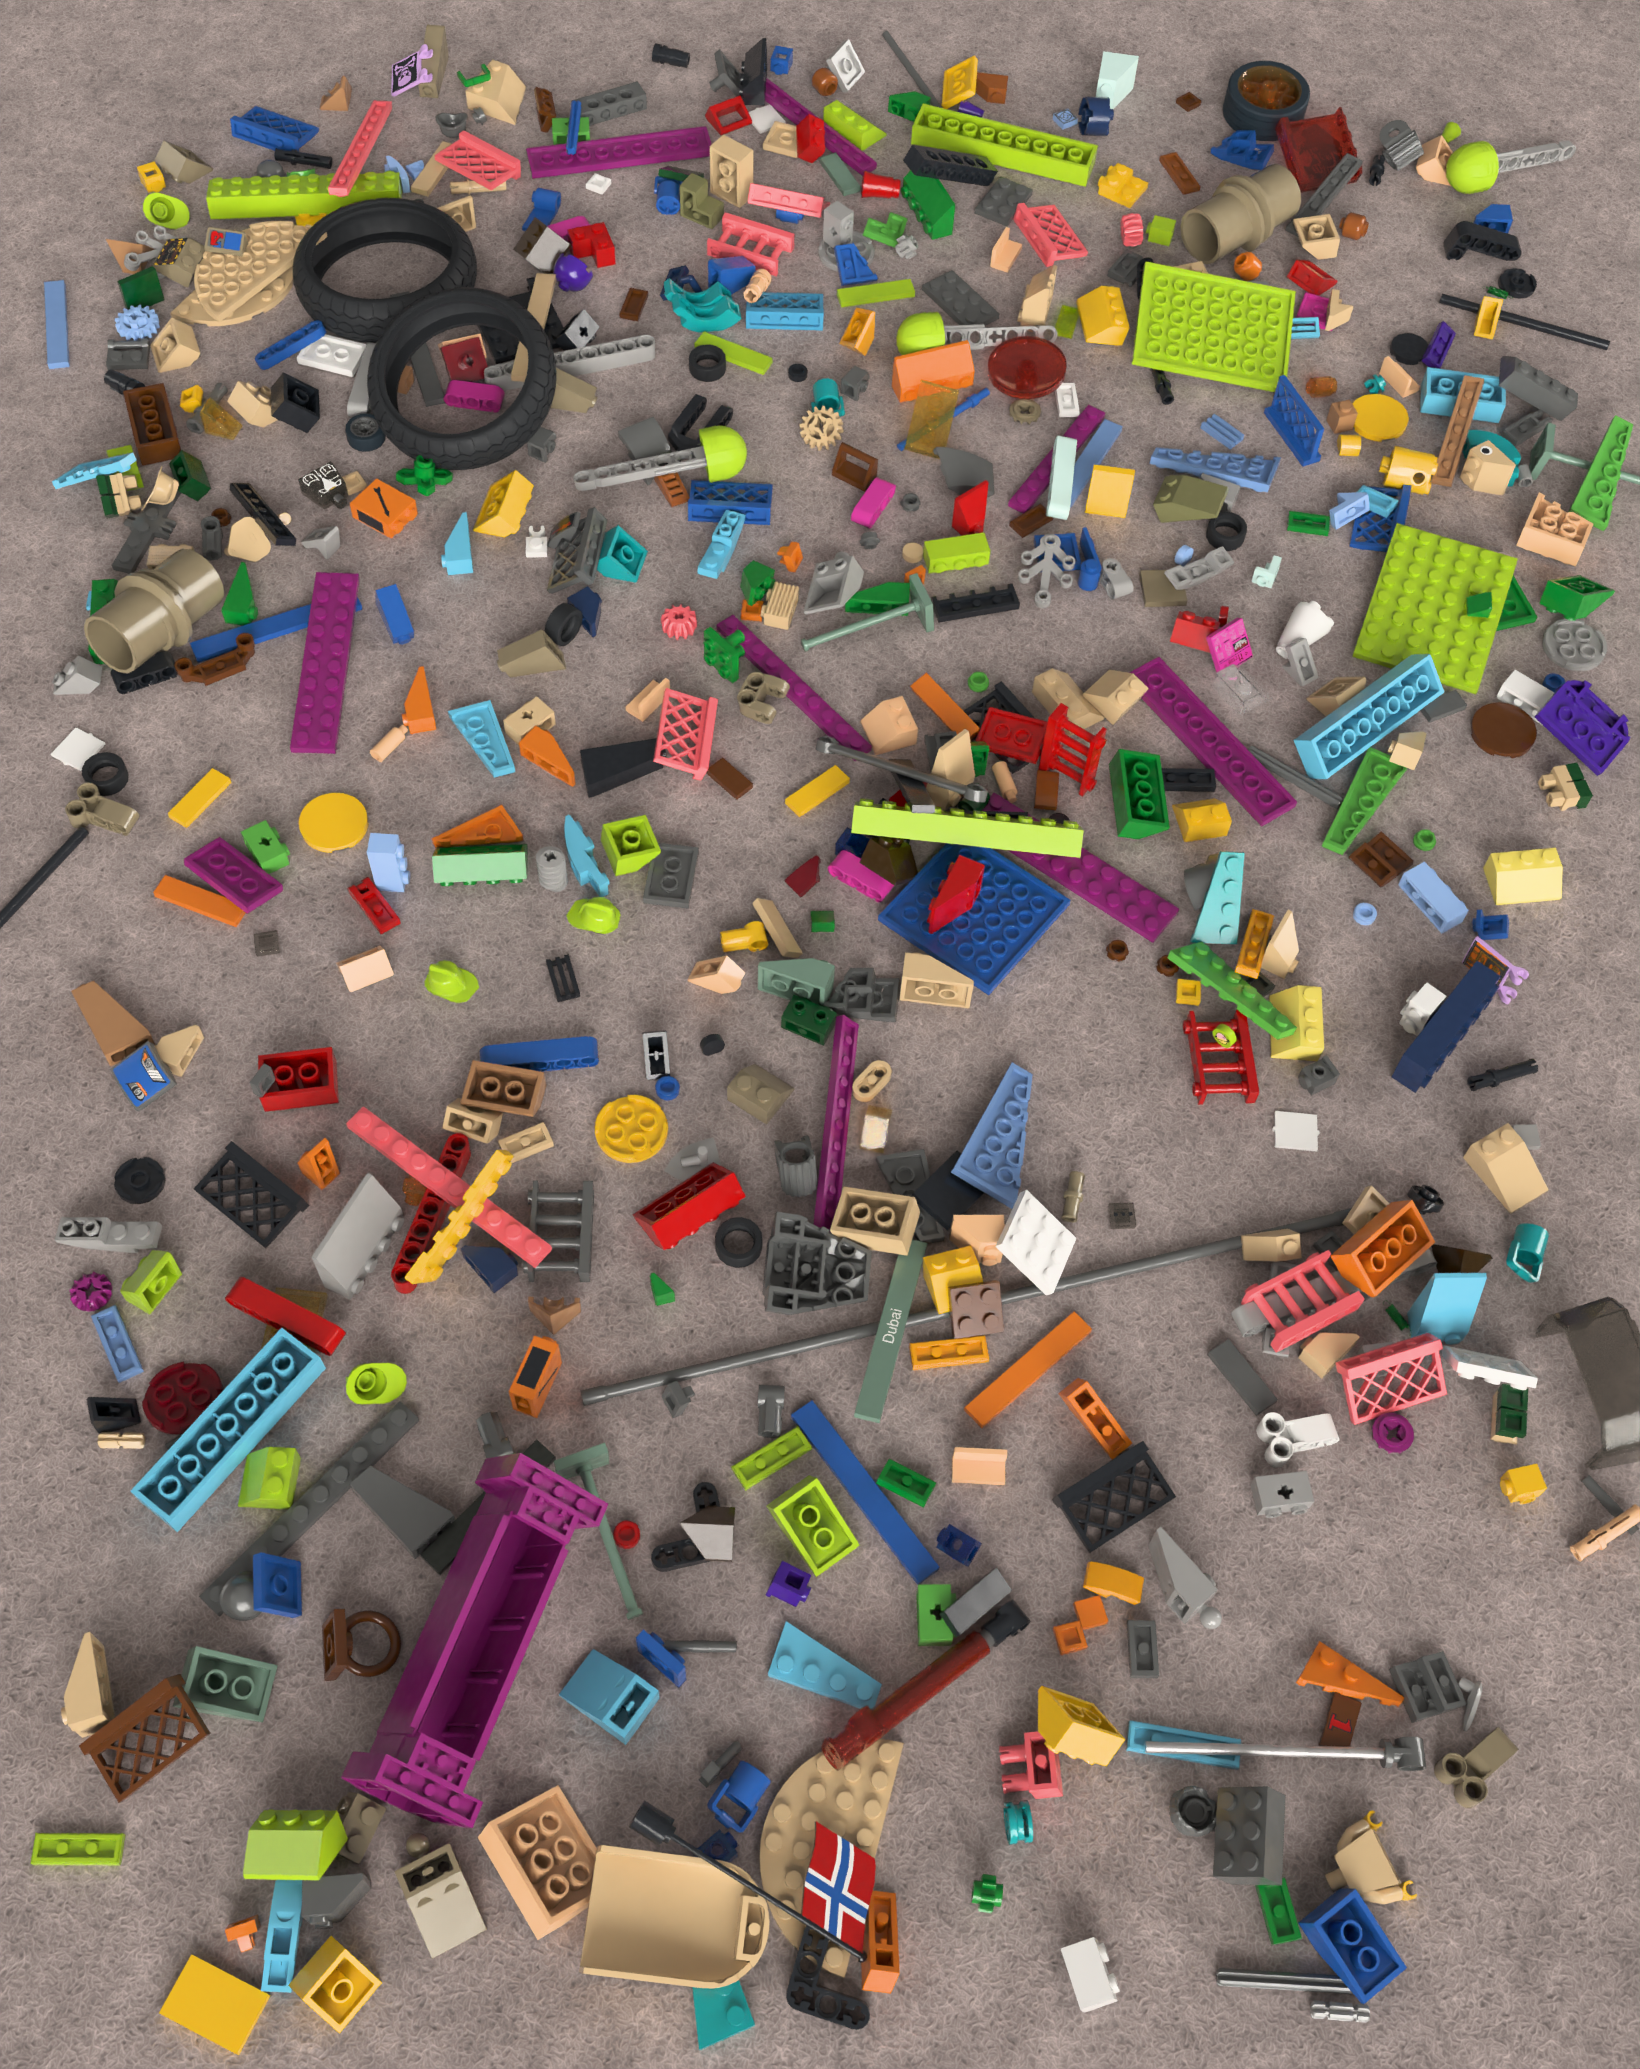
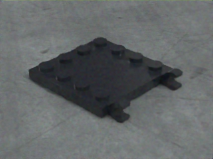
M534 277L526 279L529 285L527 286L529 292L509 297L525 309H528L535 282ZM551 303L544 331L549 338L552 349H556L560 346L554 339L564 327ZM477 325L496 364L515 360L519 340L500 329Z

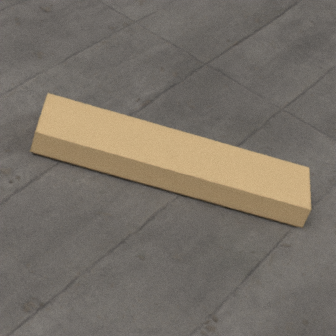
M442 141L411 185V192L429 197L449 168L437 162L435 155L450 146L451 143Z

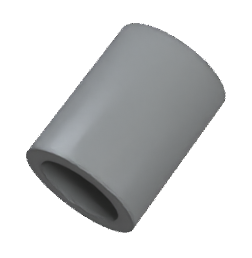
M1523 464L1518 466L1519 476L1517 481L1520 487H1529L1533 483L1529 466Z

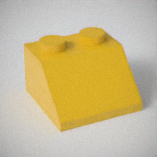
M1213 798L1172 805L1184 842L1227 836L1232 820L1225 802Z
M971 1245L923 1257V1277L938 1314L950 1312L948 1287L983 1282L979 1262Z
M331 1935L288 1986L340 2033L382 1982Z

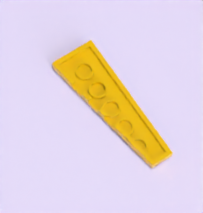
M496 1150L474 1183L464 1194L463 1201L465 1203L463 1206H458L449 1215L450 1224L441 1231L438 1230L433 1237L435 1240L434 1246L427 1253L423 1251L405 1276L407 1281L411 1284L436 1281L443 1272L442 1267L446 1260L451 1259L456 1253L457 1243L470 1231L471 1227L469 1225L483 1211V1203L487 1197L496 1191L498 1187L497 1182L501 1175H505L512 1165L510 1161L514 1157L513 1154L507 1150Z

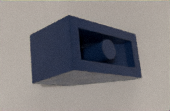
M587 586L567 597V603L581 611L583 616L582 627L592 637H595L601 616L602 600L598 593L593 592Z
M467 1245L461 1248L465 1261L493 1293H496L518 1276L517 1260L511 1253L506 1254L501 1248Z

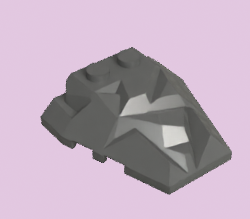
M776 1212L766 1250L762 1294L765 1296V1311L795 1315L868 1301L872 1251L845 1237L841 1239L829 1233V1229L823 1226L821 1228L815 1226L802 1215Z

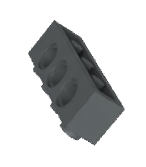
M638 81L575 99V101L579 100L581 102L580 117H589V126L647 109V96Z

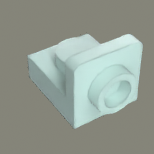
M1274 555L1271 563L1267 562L1265 569L1256 567L1252 582L1262 587L1272 588L1282 557Z

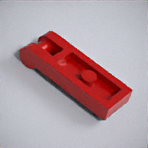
M369 877L361 880L362 883L357 886L352 885L347 888L351 897L357 902L380 935L401 924L400 918Z

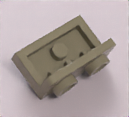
M348 1792L347 1795L343 1796L336 1810L339 1813L348 1840L338 1855L356 1864H360L387 1808L359 1793Z

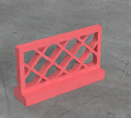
M466 131L459 133L458 141L435 155L437 162L489 190H493L509 178L517 180L521 177L519 159ZM456 156H467V158H456ZM457 164H467V166H459ZM470 164H481L476 166H470ZM486 171H495V173H484V172H486ZM485 179H495V180H493L492 182H489V181H487V180H485Z
M750 183L749 204L815 217H822V211L830 206V202L824 201L825 197Z
M1025 203L1017 205L1013 220L1046 267L1053 266L1054 261L1087 256V249L1055 205L1028 208ZM1050 230L1059 233V235L1050 232ZM1062 235L1067 236V237H1070L1071 240H1070V239H1067V238H1065V237H1062ZM1058 242L1068 245V247L1061 245Z
M666 688L663 695L653 762L692 773L693 779L702 780L709 767L718 699L709 697L708 701ZM669 697L677 699L680 705L674 707L669 701ZM689 705L700 706V711L694 713ZM682 708H684V710L689 715L684 719L677 712ZM672 713L678 722L671 724L666 716ZM693 720V722L698 727L693 731L687 725V722ZM681 725L687 734L680 736L674 728ZM669 731L675 739L668 742L663 733ZM690 737L695 746L689 748L684 742L685 739ZM679 743L684 751L677 754L672 745ZM667 749L672 757L660 756V752ZM688 755L693 762L692 765L684 763L681 757Z
M1425 1333L1336 1362L1337 1372L1342 1375L1351 1422L1356 1425L1377 1418L1384 1413H1392L1446 1395V1385L1439 1350L1443 1349L1441 1339L1430 1333ZM1431 1354L1432 1363L1426 1370L1419 1366L1424 1356ZM1408 1362L1412 1365L1403 1378L1396 1372L1402 1363ZM1417 1368L1425 1372L1418 1386L1410 1382ZM1384 1369L1388 1371V1374L1383 1383L1379 1385L1373 1379L1378 1371ZM1394 1375L1402 1380L1395 1393L1387 1389ZM1432 1376L1436 1378L1438 1389L1427 1392L1424 1388ZM1362 1377L1365 1381L1357 1393L1352 1389L1351 1380ZM1371 1383L1379 1387L1372 1401L1364 1397ZM1408 1384L1416 1388L1411 1398L1403 1399L1401 1397ZM1386 1391L1393 1397L1387 1406L1381 1407L1377 1404ZM1362 1399L1370 1403L1365 1413L1357 1414L1356 1408Z

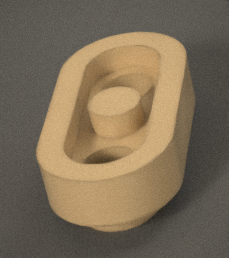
M881 1060L872 1062L853 1082L852 1094L854 1098L861 1102L871 1101L890 1081L892 1073L890 1065ZM876 1073H881V1074H883V1076H882V1077H877V1076H875V1074H876ZM861 1089H866V1090H868V1092H867V1093H861L860 1090H861Z

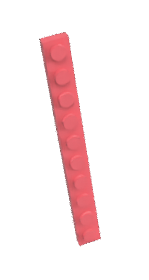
M373 101L328 187L329 195H336L338 197L349 195L392 110V101Z
M364 1106L346 1123L348 1129L455 1209L460 1205L463 1206L465 1203L463 1196L470 1188V1185ZM488 1198L483 1203L484 1209L481 1214L472 1220L534 1268L552 1250L551 1245Z

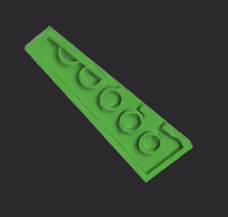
M1616 415L1611 420L1568 511L1593 523L1594 527L1602 531L1607 528L1613 507L1612 502L1616 495V486L1621 475V466L1625 460L1626 449L1628 448L1633 428L1632 423Z

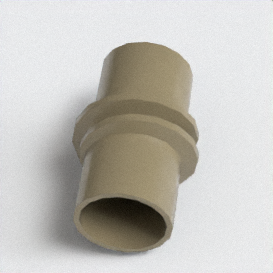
M1278 164L1269 165L1249 177L1236 174L1224 179L1210 199L1188 210L1182 217L1180 226L1181 237L1186 249L1194 258L1202 261L1203 264L1214 263L1240 247L1248 252L1256 250L1261 243L1265 242L1273 234L1275 227L1291 219L1299 211L1301 191L1297 180L1287 168Z
M180 549L154 569L144 568L121 578L114 591L115 598L86 619L84 624L85 637L92 650L107 666L118 672L128 674L157 652L168 651L173 646H183L191 640L193 634L192 625L222 602L224 588L219 574L202 555L191 549Z

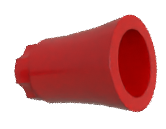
M864 171L861 198H898L901 181L900 179H893V177Z

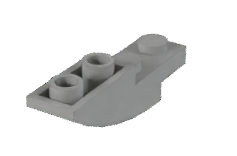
M61 1217L55 1241L85 1249L138 1253L139 1249H157L162 1225L158 1221L112 1222L107 1217Z

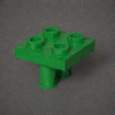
M709 627L704 630V660L709 666L716 668L723 679L727 678L733 684L739 679V658L745 655V650L740 643L745 641V636L737 629L731 635L722 638L714 629Z

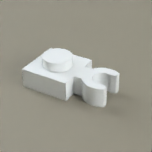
M530 526V537H526V557H547L548 541L547 537H544V526H541L539 532H534L533 526Z

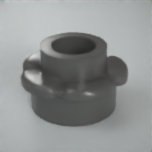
M481 107L474 108V113H472L473 119L476 124L481 123L483 125L487 121Z
M908 493L903 496L900 505L903 506V510L914 512L919 509L920 500L916 494Z
M865 532L861 535L860 544L865 549H875L878 543H880V539L875 532Z

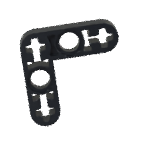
M701 1482L694 1488L693 1500L696 1513L700 1511V1508H705L703 1497H698L701 1495V1490L706 1489L707 1493H712L709 1496L710 1506L716 1505L720 1507L717 1490L712 1483ZM690 1538L659 1545L651 1554L652 1565L660 1572L711 1561H705V1558L698 1549L697 1556L693 1559H686L683 1556L682 1551L685 1547L693 1546L697 1549ZM678 1548L680 1562H676L675 1557L668 1558L667 1564H662L660 1560L656 1561V1559L660 1558L661 1552H665L666 1556L674 1555L673 1549Z
M806 1926L787 1988L786 1999L788 2004L797 2011L850 2029L859 2030L864 2028L870 2019V2009L865 2001L817 1985L829 1939L825 1937V1939L820 1938L818 1940L816 1949H822L821 1954L812 1949H804V1944L806 1943L808 1946H811L813 1935L809 1934V1930L812 1928ZM810 1955L816 1959L817 1968L814 1972L806 1973L801 1969L800 1961L804 1956ZM799 1986L805 1988L804 1994L813 1997V1990L818 1991L815 2009L809 2008L810 2000L802 1999L801 2003L795 2002L796 1996L791 1994L792 1990L797 1991ZM824 1996H832L836 2000L837 2008L834 2012L825 2013L821 2010L820 2000ZM842 2000L848 2002L845 2008L849 2010H854L856 2006L862 2007L861 2013L865 2015V2018H859L858 2022L855 2023L852 2021V2015L845 2012L843 2013V2019L838 2018Z

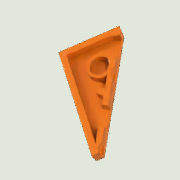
M500 805L432 838V843L435 848L521 842L524 839L523 834L507 811Z
M1320 1641L1296 1682L1301 1686H1305L1307 1683L1322 1686V1691L1338 1692L1341 1695L1361 1700L1365 1696L1379 1699L1380 1704L1387 1706L1395 1705L1399 1707L1405 1698Z

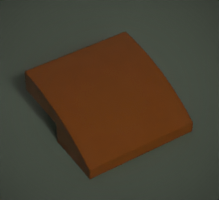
M1382 831L1370 842L1363 843L1349 856V859L1380 888L1407 870L1414 862Z

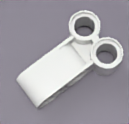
M1270 1412L1262 1418L1256 1429L1259 1439L1269 1443L1264 1454L1265 1460L1270 1466L1275 1468L1284 1466L1295 1452L1323 1447L1325 1443L1328 1446L1339 1441L1331 1414H1320L1285 1421L1280 1414ZM1266 1424L1272 1425L1276 1432L1270 1431ZM1274 1449H1280L1284 1456L1277 1455Z

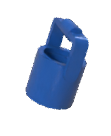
M659 176L655 177L654 194H657L656 208L660 213L674 215L679 211L680 185L683 183L682 181Z
M741 1760L729 1779H724L708 1801V1809L715 1814V1819L727 1829L731 1828L736 1832L742 1833L758 1810L757 1803L771 1781L760 1770ZM723 1794L739 1807L746 1810L739 1824L723 1809H719L716 1806Z

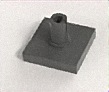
M719 49L714 53L719 76L709 82L710 87L716 92L724 85H727L737 97L739 96V86L741 85V73Z

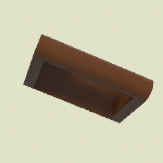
M842 442L832 469V476L866 492L877 477L878 459ZM849 454L870 464L868 470L847 461L846 455Z

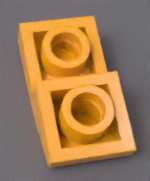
M1090 1561L1087 1563L1083 1588L1105 1598L1113 1595L1136 1605L1141 1601L1144 1577L1118 1567Z

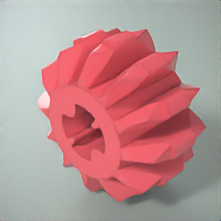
M1138 213L1123 215L1120 221L1123 244L1126 247L1141 245L1144 239L1141 216Z
M672 604L671 609H665L661 617L663 632L667 633L669 638L675 636L677 640L680 636L685 640L688 635L693 636L694 630L697 627L695 611H691L689 606L683 608L682 604L679 607H675Z

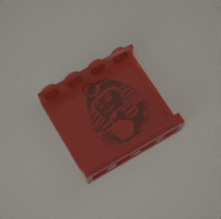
M1339 107L1335 114L1289 122L1288 117H1283L1275 127L1287 168L1297 180L1301 193L1317 190L1347 153L1358 158L1342 107ZM1362 166L1347 184L1357 182L1362 175Z

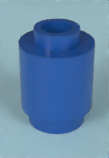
M776 210V218L783 222L798 224L799 220L802 221L804 214Z

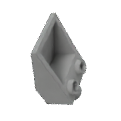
M840 551L836 553L834 560L816 563L804 608L805 615L843 607L860 589L864 571L853 556H849L847 552Z
M1159 1527L1148 1546L1166 1604L1184 1624L1199 1613L1200 1622L1205 1628L1216 1629L1222 1622L1221 1613L1218 1609L1207 1606L1218 1590L1215 1587V1581L1209 1574L1203 1573L1164 1529Z

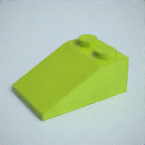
M808 1475L766 1505L778 1526L816 1577L860 1546L816 1477Z

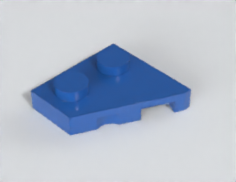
M854 243L834 247L841 286L877 281L876 273L873 274L867 266L868 262L860 255Z

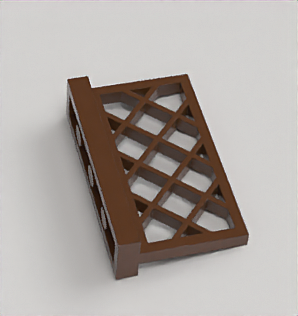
M181 1674L165 1678L79 1745L84 1755H91L118 1803L127 1799L211 1734L182 1687L186 1682ZM175 1696L178 1697L182 1704L180 1715L168 1713L170 1700ZM151 1715L161 1716L158 1732L147 1730L148 1718ZM167 1718L179 1720L177 1735L165 1733ZM186 1722L193 1723L199 1732L193 1739L183 1737ZM129 1732L139 1733L136 1749L125 1747L126 1737ZM146 1735L157 1737L155 1753L143 1750ZM164 1739L175 1741L174 1753L171 1756L161 1754ZM107 1749L117 1750L115 1765L107 1764L102 1756V1753ZM124 1752L135 1754L133 1769L121 1767ZM142 1756L153 1758L152 1770L149 1773L139 1771ZM120 1773L132 1775L130 1787L125 1791L122 1790L118 1783Z

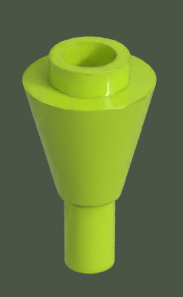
M1454 122L1446 124L1442 136L1447 144L1461 135V128Z

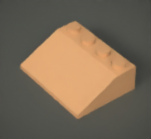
M558 1785L490 1821L478 1836L479 1841L537 1940L561 1927L588 1908L597 1848Z

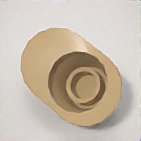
M163 466L160 468L155 486L141 512L147 503L166 505L172 502L176 496L179 482L162 472Z

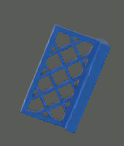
M257 106L253 107L242 117L233 116L230 118L233 137L274 151L276 148L289 151L296 149L299 152V148L319 132L318 127Z
M1285 375L1279 376L1272 405L1265 408L1264 414L1302 466L1319 462L1321 455L1318 452V448L1325 428Z
M691 480L690 498L688 500V521L719 523L725 510L744 514V524L770 525L773 484L710 483L709 481ZM695 487L705 488V490L700 492ZM725 489L726 491L720 493L717 490ZM738 490H745L746 492H744L743 494H740V493L737 492V491H738ZM758 491H768L763 495L758 493ZM713 494L714 497L709 499L707 495ZM733 495L735 498L730 500L727 496ZM750 496L755 497V499L752 501H750L747 498Z
M1403 484V489L1370 487L1385 495L1397 496L1398 506L1392 511L1393 514L1387 518L1374 512L1364 513L1361 515V518L1360 516L1357 517L1354 522L1350 547L1387 552L1396 524L1405 525L1412 485ZM1378 515L1381 520L1375 523L1371 518ZM1364 521L1370 525L1365 529L1359 525ZM1385 523L1391 527L1386 531L1380 528ZM1375 529L1379 534L1374 537L1370 536L1368 533ZM1361 536L1367 539L1365 542H1357L1355 540ZM1384 538L1388 545L1379 544L1377 541Z

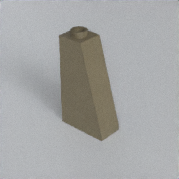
M427 24L424 44L428 45L427 51L433 50V56L428 59H421V70L426 68L427 75L432 73V81L418 84L420 97L438 98L449 58L445 26Z

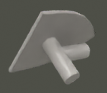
M714 1138L701 1140L686 1146L670 1160L664 1171L676 1179L685 1181L713 1162L721 1166Z

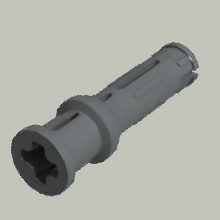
M217 383L202 406L195 408L193 417L186 421V426L191 432L201 434L204 431V425L211 421L212 412L228 392L225 385L220 390L222 383Z

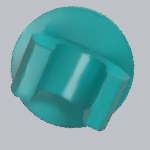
M1374 374L1372 375L1373 379H1369L1364 383L1366 389L1373 386L1369 390L1370 394H1377L1379 389L1381 392L1385 391L1384 386L1386 382L1381 375L1377 376Z

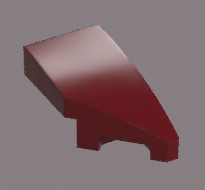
M816 855L805 862L784 880L800 897H803L817 882H820L819 864H821V859L819 856Z

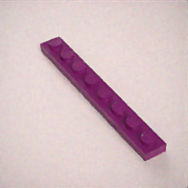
M1088 404L1064 433L1063 437L1077 439L1076 452L1105 418V412ZM1053 448L1009 500V507L1024 514L1031 509L1049 487Z

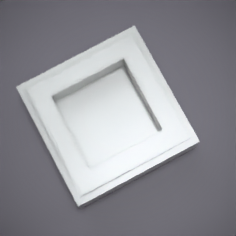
M595 173L586 183V189L603 194L611 185V179Z

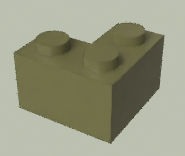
M691 173L680 185V216L713 229L724 215V202L708 196V180Z

